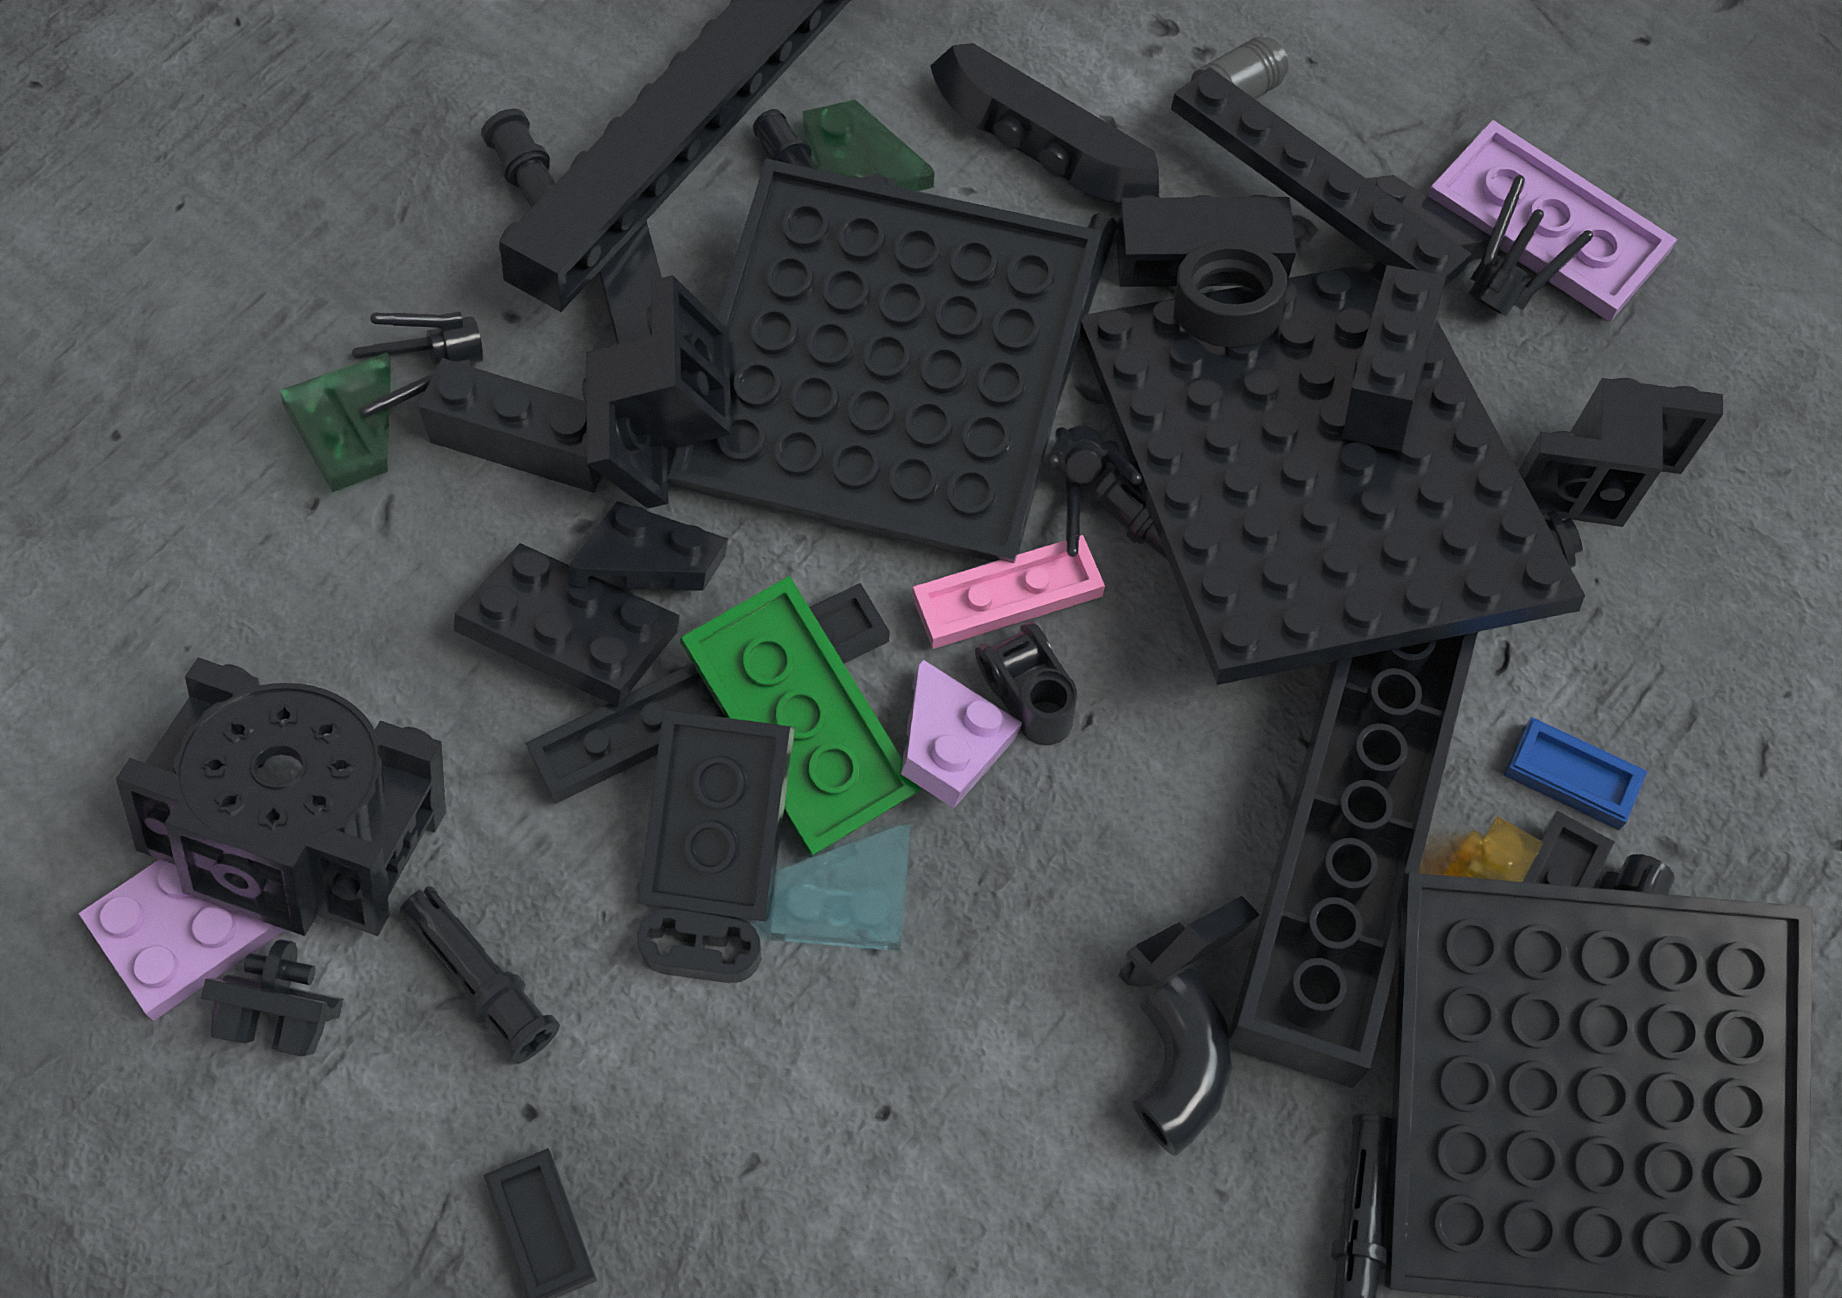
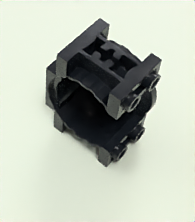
M198 657L185 675L189 698L145 763L129 758L116 777L136 851L175 864L184 894L305 936L316 916L319 915L379 936L390 916L388 897L425 830L436 832L446 814L442 741L433 739L429 734L418 728H401L381 720L374 729L368 718L355 705L326 689L298 683L260 685L257 677L251 676L246 670L232 664L219 665ZM272 756H292L301 763L300 773L295 779L284 784H269L259 779L256 775L257 769L263 767L265 761ZM272 820H277L273 825L270 823Z

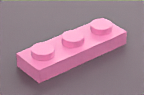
M1080 536L1079 552L1075 557L1068 556L1066 552L1067 541L1065 540L1019 554L1016 557L1015 563L999 560L914 586L912 598L932 649L1103 597L1105 585L1084 536Z

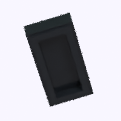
M549 1148L484 1174L526 1298H558L598 1281Z

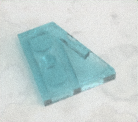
M911 825L893 827L778 870L771 939L774 941L900 951Z

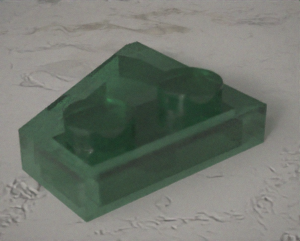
M856 100L803 111V126L818 170L859 179L881 173L884 177L894 178L897 187L914 191L934 188L935 174L933 168Z
M388 353L281 390L282 404L332 493L388 472L390 408L366 418L362 417L359 413L361 407L391 393V359Z

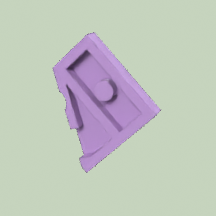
M923 660L918 666L912 684L914 696L912 708L908 716L906 731L908 742L904 750L901 775L954 809L1016 739L1022 722Z

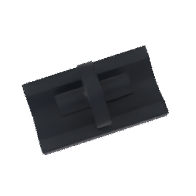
M284 939L275 941L268 956L251 952L247 955L244 971L262 975V981L230 974L225 975L222 980L205 978L201 999L215 1001L212 1011V1038L240 1043L252 1042L255 1039L260 1012H267L279 1015L272 1049L297 1056H307L315 1053L324 1030L325 1022L340 1017L344 998L290 987L291 982L311 985L315 976V966L297 962L298 949L296 943Z

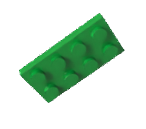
M790 575L681 637L680 643L726 718L795 727L783 814L810 858L921 790L917 784L901 775L903 763L901 756Z

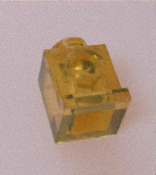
M1496 816L1483 834L1473 829L1466 834L1444 875L1522 882L1544 842Z

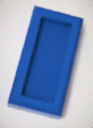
M1531 717L1522 731L1503 775L1620 830L1627 823L1648 771Z

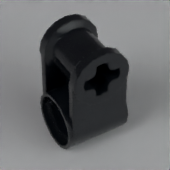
M1028 621L1022 624L1020 633L992 647L988 644L976 647V660L983 677L992 691L1001 698L1012 717L1022 722L1020 729L1028 740L1039 745H1053L1061 742L1069 735L1073 727L1077 689L1074 681L1069 677L1053 653L1045 634L1036 623ZM1047 701L1057 704L1061 709L1053 713H1044L1037 710L1034 705Z

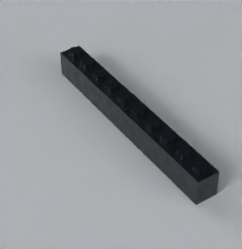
M731 0L730 5L716 19H710L704 25L699 37L685 51L676 53L668 69L653 84L648 83L643 87L635 103L621 117L617 116L609 122L604 134L588 151L584 150L575 157L570 169L554 186H547L540 193L536 204L519 222H512L505 229L499 241L503 280L562 312L851 0Z

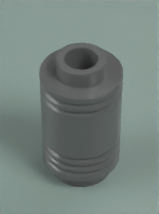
M1254 37L1196 70L1192 75L1191 81L1210 67L1248 95L1257 99L1283 82L1284 76L1288 72L1289 64L1284 49L1275 39L1270 37Z

